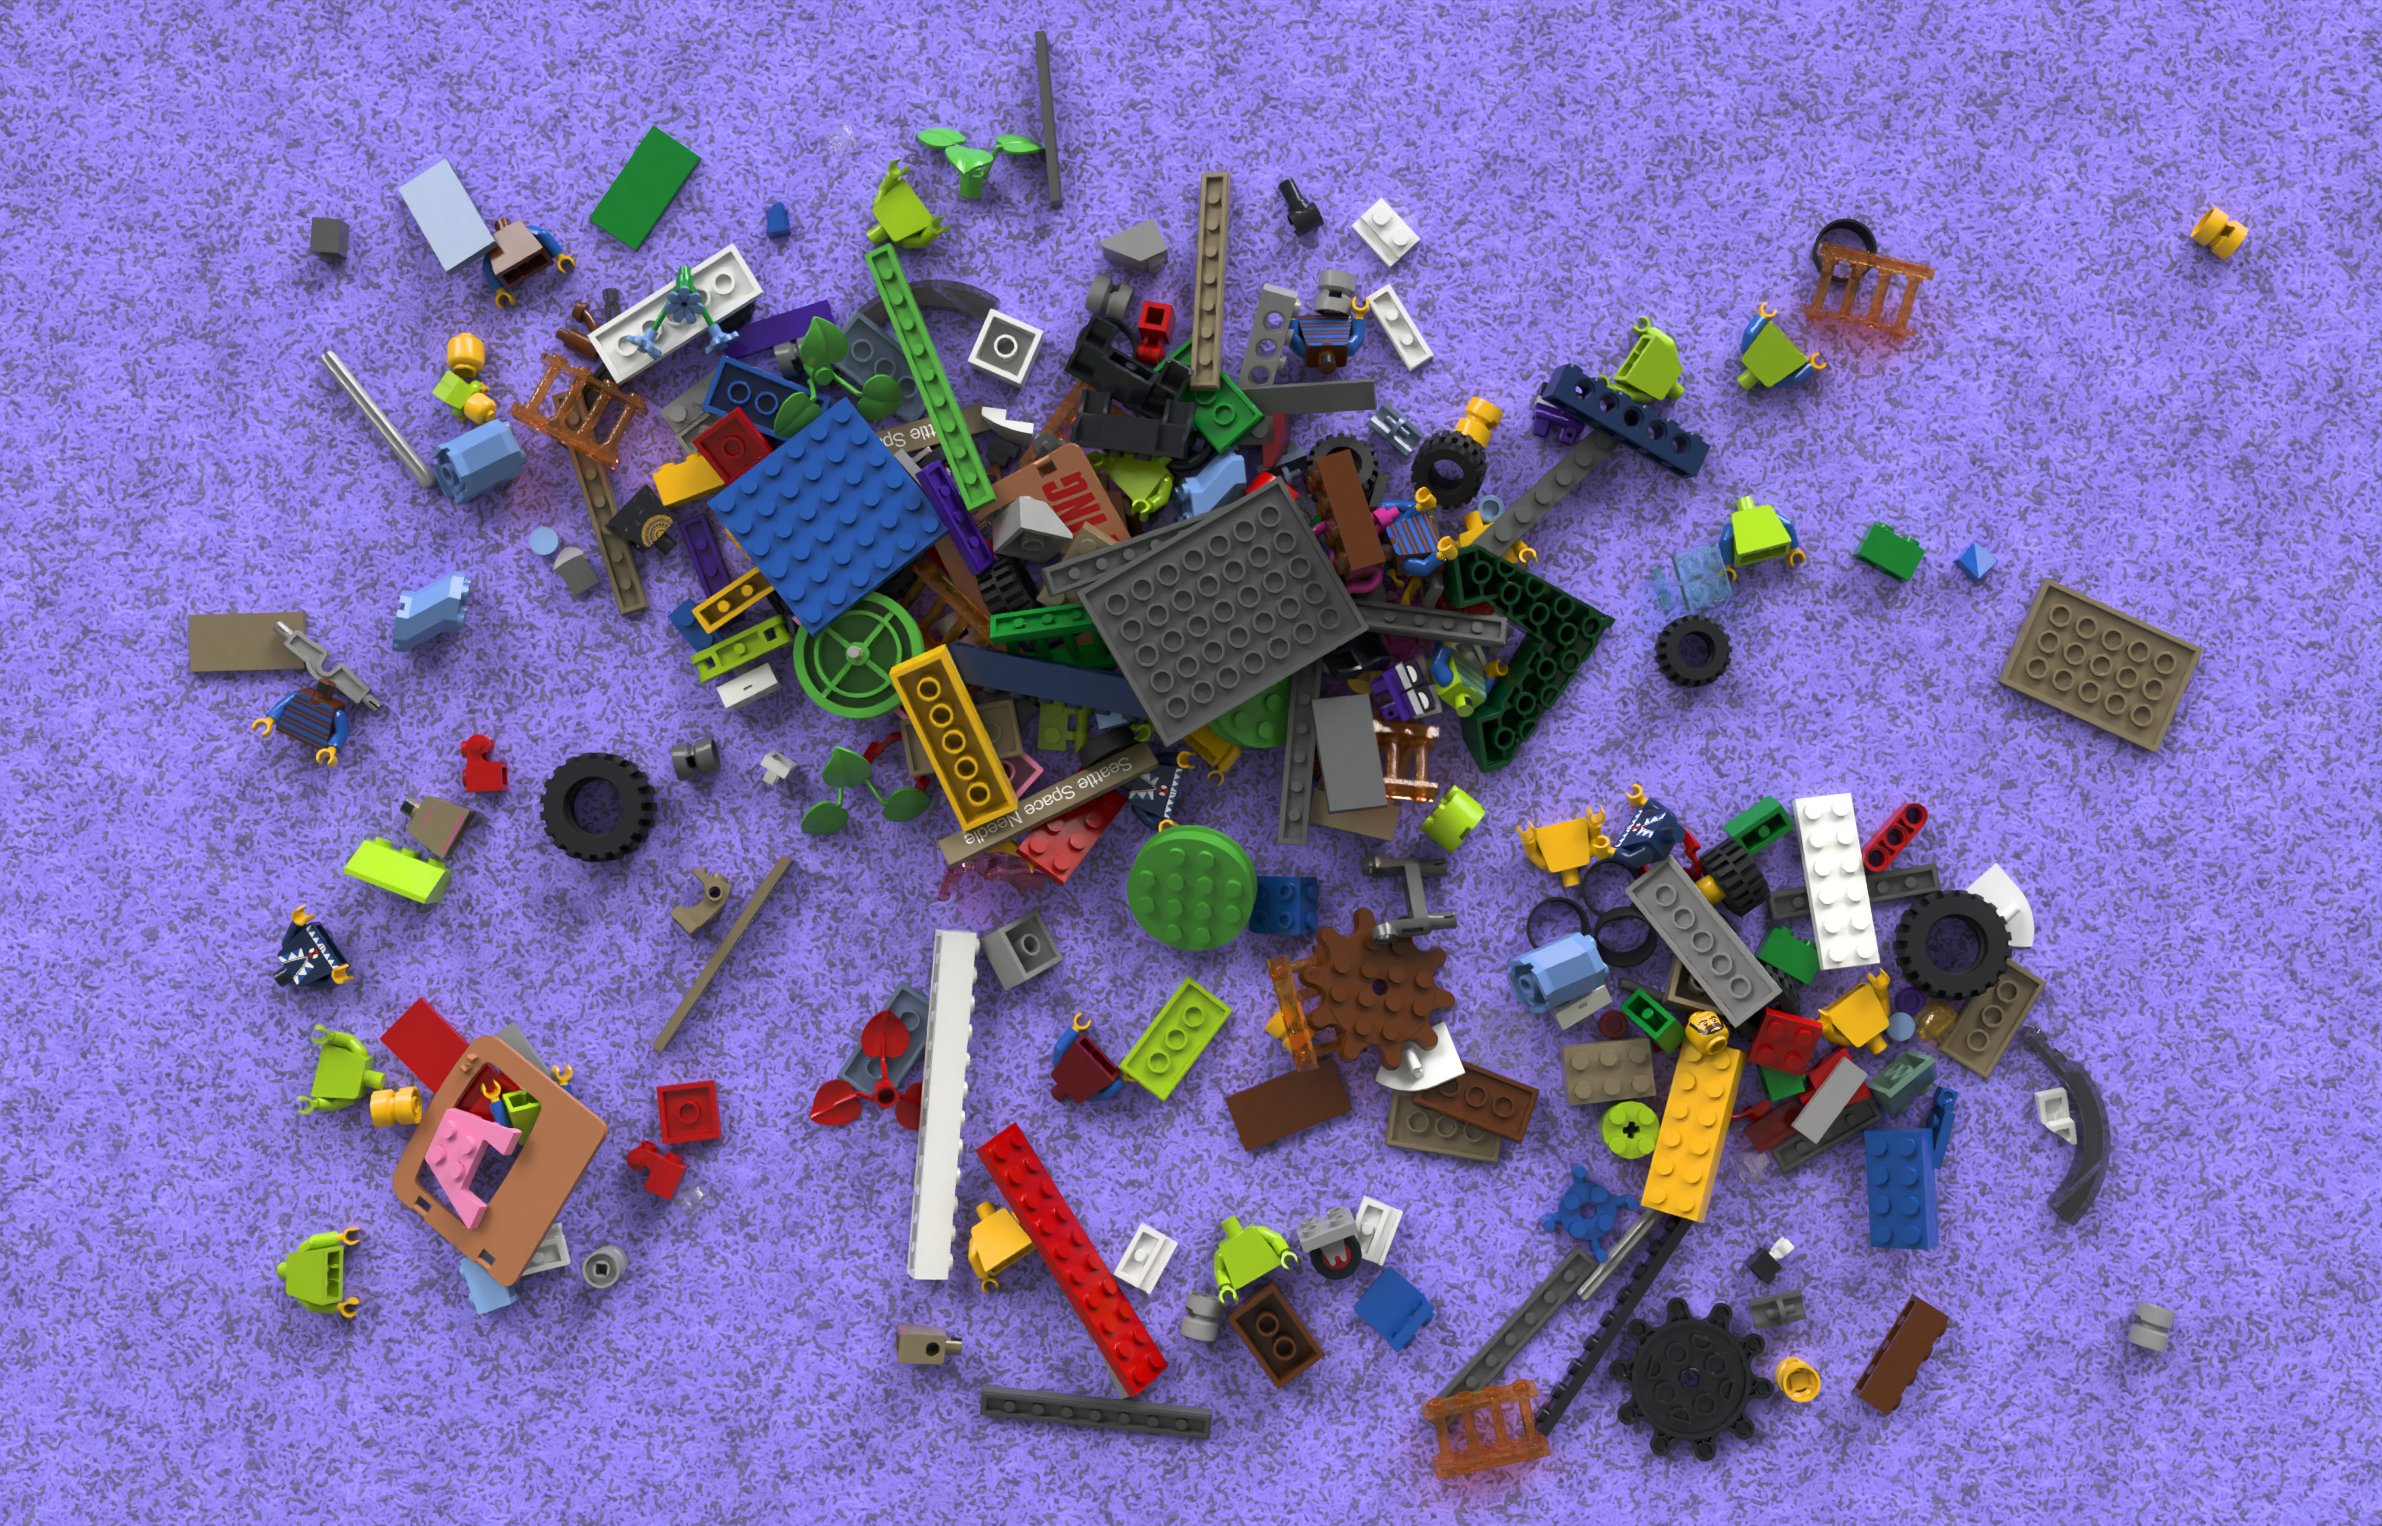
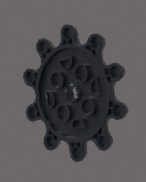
M1674 1297L1667 1303L1666 1310L1668 1316L1664 1325L1652 1327L1646 1321L1639 1318L1633 1319L1628 1325V1334L1637 1344V1353L1631 1359H1616L1609 1366L1610 1376L1614 1380L1628 1383L1632 1389L1631 1398L1619 1407L1617 1416L1620 1422L1625 1425H1632L1637 1421L1643 1420L1653 1426L1654 1432L1650 1440V1449L1654 1454L1664 1456L1669 1453L1676 1441L1684 1439L1692 1444L1695 1456L1699 1460L1707 1462L1712 1460L1716 1454L1715 1438L1720 1432L1729 1431L1741 1440H1747L1753 1436L1755 1427L1745 1414L1746 1404L1752 1399L1769 1398L1773 1394L1774 1386L1768 1378L1758 1377L1750 1369L1752 1359L1762 1353L1765 1348L1764 1339L1756 1333L1742 1338L1734 1337L1729 1331V1323L1733 1315L1729 1305L1717 1303L1712 1307L1707 1317L1697 1319L1691 1316L1688 1304L1683 1298ZM1686 1371H1695L1697 1373L1698 1380L1694 1385L1687 1386L1683 1383V1376Z

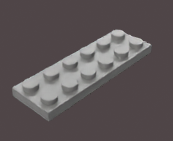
M1671 854L1665 860L1659 861L1624 890L1735 1028L1783 992Z

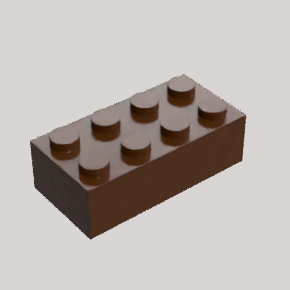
M1350 449L1316 458L1307 477V484L1310 493L1316 494L1318 504L1315 505L1317 516L1320 521L1325 522L1327 532H1324L1325 541L1328 548H1333L1336 559L1333 560V564L1338 576H1342L1345 584L1378 574L1386 559Z

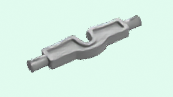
M282 621L277 623L278 626L273 627L272 630L286 640L284 645L306 662L308 671L316 680L319 681L320 678L333 681L336 687L357 704L363 702L374 713L379 710L376 706L382 707L383 703L370 694L372 689L360 680L344 663H339L330 672L324 671L323 665L328 657H330V652L312 641L299 630L292 631Z

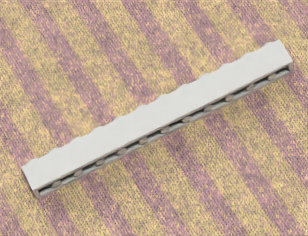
M935 930L907 1274L913 1279L948 1280V1272L953 1268V1256L950 1254L951 1242H954L956 1235L955 1226L952 1224L953 1214H956L958 1209V1199L955 1196L956 1185L960 1182V1169L957 1167L958 1156H961L963 1151L960 1128L964 1127L965 1112L962 1110V1104L968 1092L967 1082L964 1080L965 1070H968L970 1066V1055L967 1053L968 1041H971L972 1025L969 1024L970 1013L974 1011L975 1007L972 985L977 980V968L974 967L975 955H978L980 948L979 939L976 938L977 933L971 931Z

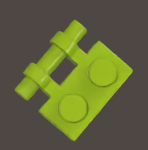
M1055 700L1053 704L1041 703L1037 749L1066 751L1067 740H1074V752H1078L1090 740V733H1087L1088 716H1091L1092 708L1082 706V710L1070 709L1065 707V702ZM1069 714L1077 715L1076 732L1068 731Z

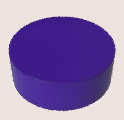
M1904 987L1895 996V1006L1899 1012L1915 1016L1924 1009L1925 997L1922 992L1913 987Z

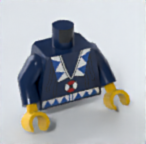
M1164 751L1154 754L1159 764L1158 768L1118 787L1131 791L1128 802L1132 804V812L1146 827L1161 832L1171 826H1179L1178 823L1171 821L1184 770L1185 768H1195L1194 765L1188 764V757L1190 755L1196 756L1195 752Z
M1633 784L1632 789L1637 795L1631 796L1626 793L1627 800L1632 807L1642 805L1644 806L1643 809H1638L1614 848L1610 847L1608 837L1600 835L1596 838L1597 845L1593 844V850L1599 859L1612 856V860L1623 863L1629 868H1640L1647 864L1665 860L1675 844L1685 839V830L1678 824L1677 817L1671 810L1651 797L1649 799L1645 798L1642 787Z
M305 904L292 911V921L282 940V949L278 952V957L284 966L273 973L275 981L281 987L294 980L299 987L308 986L312 990H333L343 983L354 980V975L347 976L346 968L350 965L321 922H310L308 924L309 921L315 918V914L312 913L307 916L304 912Z

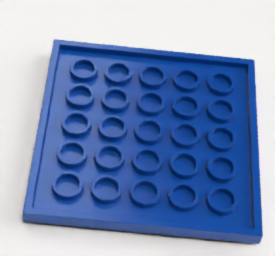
M846 396L707 502L813 638L948 534V528L943 525L929 499Z

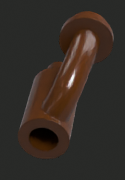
M578 302L573 309L572 317L578 323L584 321L589 332L592 333L599 328V325L589 312L590 305L586 302ZM561 327L558 329L555 337L564 342V347L594 362L599 359L600 355L587 335L574 329L570 331Z

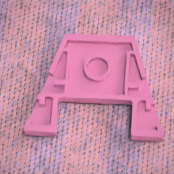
M451 1108L446 1109L424 1158L468 1229L478 1228L488 1206L469 1190V1186L488 1145L491 1144L502 1155H511L522 1132L519 1129L501 1126L500 1123L483 1120L480 1116Z

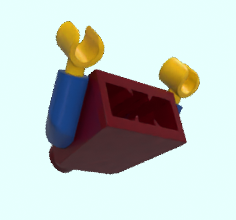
M1082 1013L1075 1015L1073 1027L1067 1028L1054 1047L1052 1064L1055 1069L1052 1071L1051 1077L1057 1084L1051 1089V1095L1058 1102H1063L1068 1096L1078 1104L1084 1100L1089 1102L1106 1101L1125 1088L1126 1082H1135V1080L1129 1078L1126 1073L1121 1071L1084 1032L1079 1035V1032L1087 1030L1091 1023V1020H1089L1087 1025L1083 1027L1077 1024V1019Z

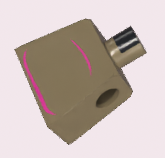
M426 795L422 803L408 797L400 809V812L412 818L407 831L441 859H450L477 812L474 809L434 795Z
M905 1323L897 1324L895 1355L898 1363L944 1364L945 1355L961 1356L962 1338L947 1337L944 1327ZM932 1342H935V1343H936V1344H935L933 1347H931V1348L926 1347L929 1343H932Z

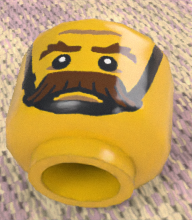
M1698 1011L1690 1016L1688 1019L1689 1023L1685 1028V1034L1699 1053L1714 1055L1721 1052L1727 1046L1729 1030L1715 1012Z

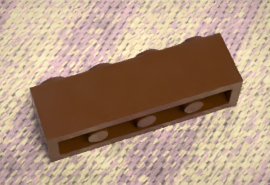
M1912 1294L1852 1392L1889 1416L1891 1411H1895L1902 1401L1901 1395L1905 1388L1911 1386L1915 1381L1917 1369L1922 1361L1925 1362L1930 1357L1933 1350L1931 1346L1936 1338L1941 1337L1948 1327L1947 1321L1950 1317Z

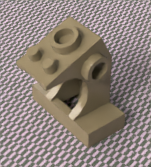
M701 866L700 870L691 869L692 874L705 887V895L702 901L691 908L678 905L670 912L672 919L692 939L726 907L733 889L732 885L728 884L729 878L713 872L712 876L707 874L708 869ZM719 891V897L712 898V892Z

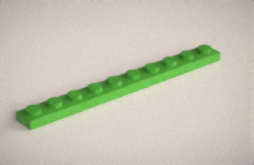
M888 243L864 256L968 511L973 513L996 502L997 498L893 245Z

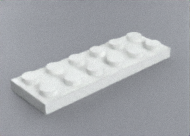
M733 243L691 269L694 286L697 293L700 294L701 301L714 324L722 322L765 294ZM676 279L587 335L618 385L624 384L708 330L709 326L702 314L695 313L696 322L694 324H688L685 318H683L681 323H676L673 321L674 313L667 314L656 331L658 335L653 342L655 347L662 352L661 357H657L656 360L652 359L648 353L639 352L637 350L639 346H635L625 340L628 335L635 337L643 336L648 327H652L668 300V294L676 286Z
M1851 793L1794 799L1792 805L1820 971L1880 963Z

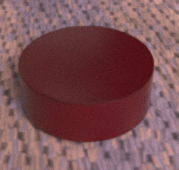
M1608 1010L1600 1016L1598 1028L1605 1037L1618 1039L1626 1033L1628 1021L1621 1012Z

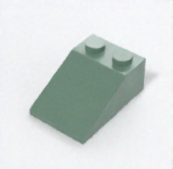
M1908 1049L1869 1080L1866 1086L1873 1098L1886 1113L1891 1115L1894 1113L1900 1114L1910 1106L1909 1101L1915 1096H1922L1933 1087L1931 1083L1937 1079L1936 1061L1931 1056Z

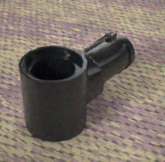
M1289 178L1279 184L1278 188L1289 206L1288 221L1290 225H1294L1296 229L1294 233L1298 238L1324 225L1317 206L1313 201L1309 203L1307 199H1304L1293 178Z

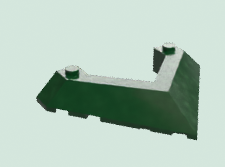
M1472 544L1458 548V555L1455 559L1448 560L1446 558L1444 571H1442L1443 603L1458 608L1480 603L1498 617L1508 618L1507 623L1525 635L1507 665V674L1499 678L1484 705L1474 709L1470 716H1460L1463 740L1481 773H1487L1510 765L1515 758L1513 754L1522 742H1527L1539 725L1537 721L1546 709L1550 710L1577 674V669L1582 662L1588 659L1599 644L1597 640L1606 628H1610L1616 619L1598 611L1591 605L1569 595L1567 592L1543 579L1526 572L1506 559L1489 552L1482 546Z

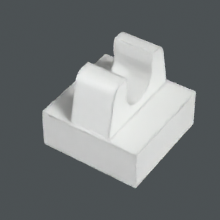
M772 750L764 756L760 764L767 769L762 780L773 786L780 777L786 779L792 775L798 764Z

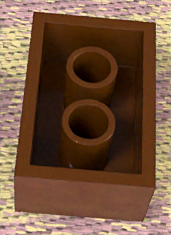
M1271 1279L1226 1312L1228 1321L1278 1390L1325 1356L1323 1347L1274 1279Z

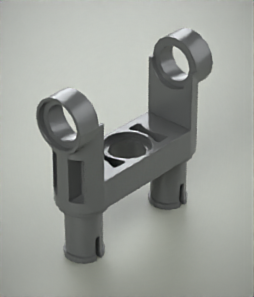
M1370 855L1360 860L1363 875L1372 876L1373 878L1401 876L1408 919L1385 921L1386 924L1373 927L1371 931L1375 944H1389L1401 937L1428 935L1431 933V930L1456 929L1457 919L1453 917L1456 915L1454 910L1430 913L1427 910L1421 880L1424 877L1446 876L1447 865H1443L1446 863L1445 858L1420 861L1417 857L1385 859L1382 855Z

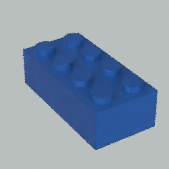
M721 355L701 409L705 413L723 418L739 406L761 435L785 443L792 437H779L774 433V422L781 405L790 395L796 392H803L809 398L811 393L810 389L728 356ZM816 392L817 399L814 403L821 408L823 414L829 409L832 398Z
M1874 1127L1864 1131L1871 1247L1929 1250L1939 1245L1932 1128Z

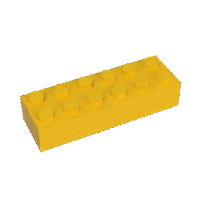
M946 644L891 667L889 676L963 831L966 832L1017 810V795Z
M1687 1037L1683 1040L1641 1206L1704 1223L1746 1061V1053L1741 1050L1725 1047L1721 1052L1714 1055L1701 1054L1694 1048Z

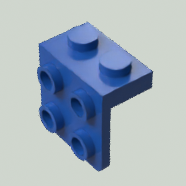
M1257 876V896L1249 921L1250 931L1262 934L1315 935L1319 921L1316 913L1317 898L1319 896L1317 877Z
M1392 1267L1385 1268L1354 1305V1311L1386 1338L1389 1346L1397 1353L1402 1347L1407 1349L1416 1338L1414 1333L1421 1325L1426 1327L1435 1316L1433 1311L1436 1309L1431 1300Z

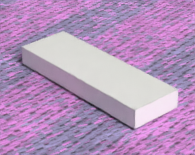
M1390 284L1367 297L1370 310L1409 372L1434 358L1432 351Z

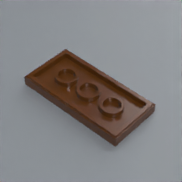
M1332 1056L1225 1097L1246 1152L1353 1110Z
M1460 1059L1466 1074L1433 1088L1415 1092L1412 1104L1520 1145L1522 1144L1540 1090Z

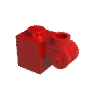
M1144 300L1138 323V329L1144 342L1140 343V346L1136 348L1137 358L1140 363L1157 366L1165 358L1164 346L1165 344L1170 345L1176 322L1172 305Z
M475 734L468 741H462L461 743L462 757L467 758L466 769L462 772V782L464 787H467V792L508 791L507 762H490L486 757L487 754L493 751L495 746L494 741L488 735Z
M642 1140L638 1147L628 1153L627 1164L632 1170H640L647 1166L650 1174L643 1188L671 1200L675 1197L689 1165L683 1162L684 1158L673 1152H668L667 1155L656 1151L658 1148L656 1144Z

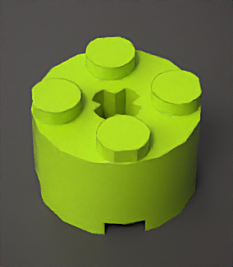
M1454 784L1445 797H1442L1432 810L1434 812L1423 821L1419 829L1442 848L1452 853L1463 842L1462 839L1470 830L1475 828L1485 814L1486 809Z
M1635 1099L1612 1101L1601 1112L1597 1125L1599 1137L1605 1146L1618 1156L1628 1159L1640 1158L1650 1154L1655 1149L1660 1131L1659 1120L1653 1110ZM1629 1122H1631L1635 1127L1628 1135V1133L1623 1131V1127H1628Z

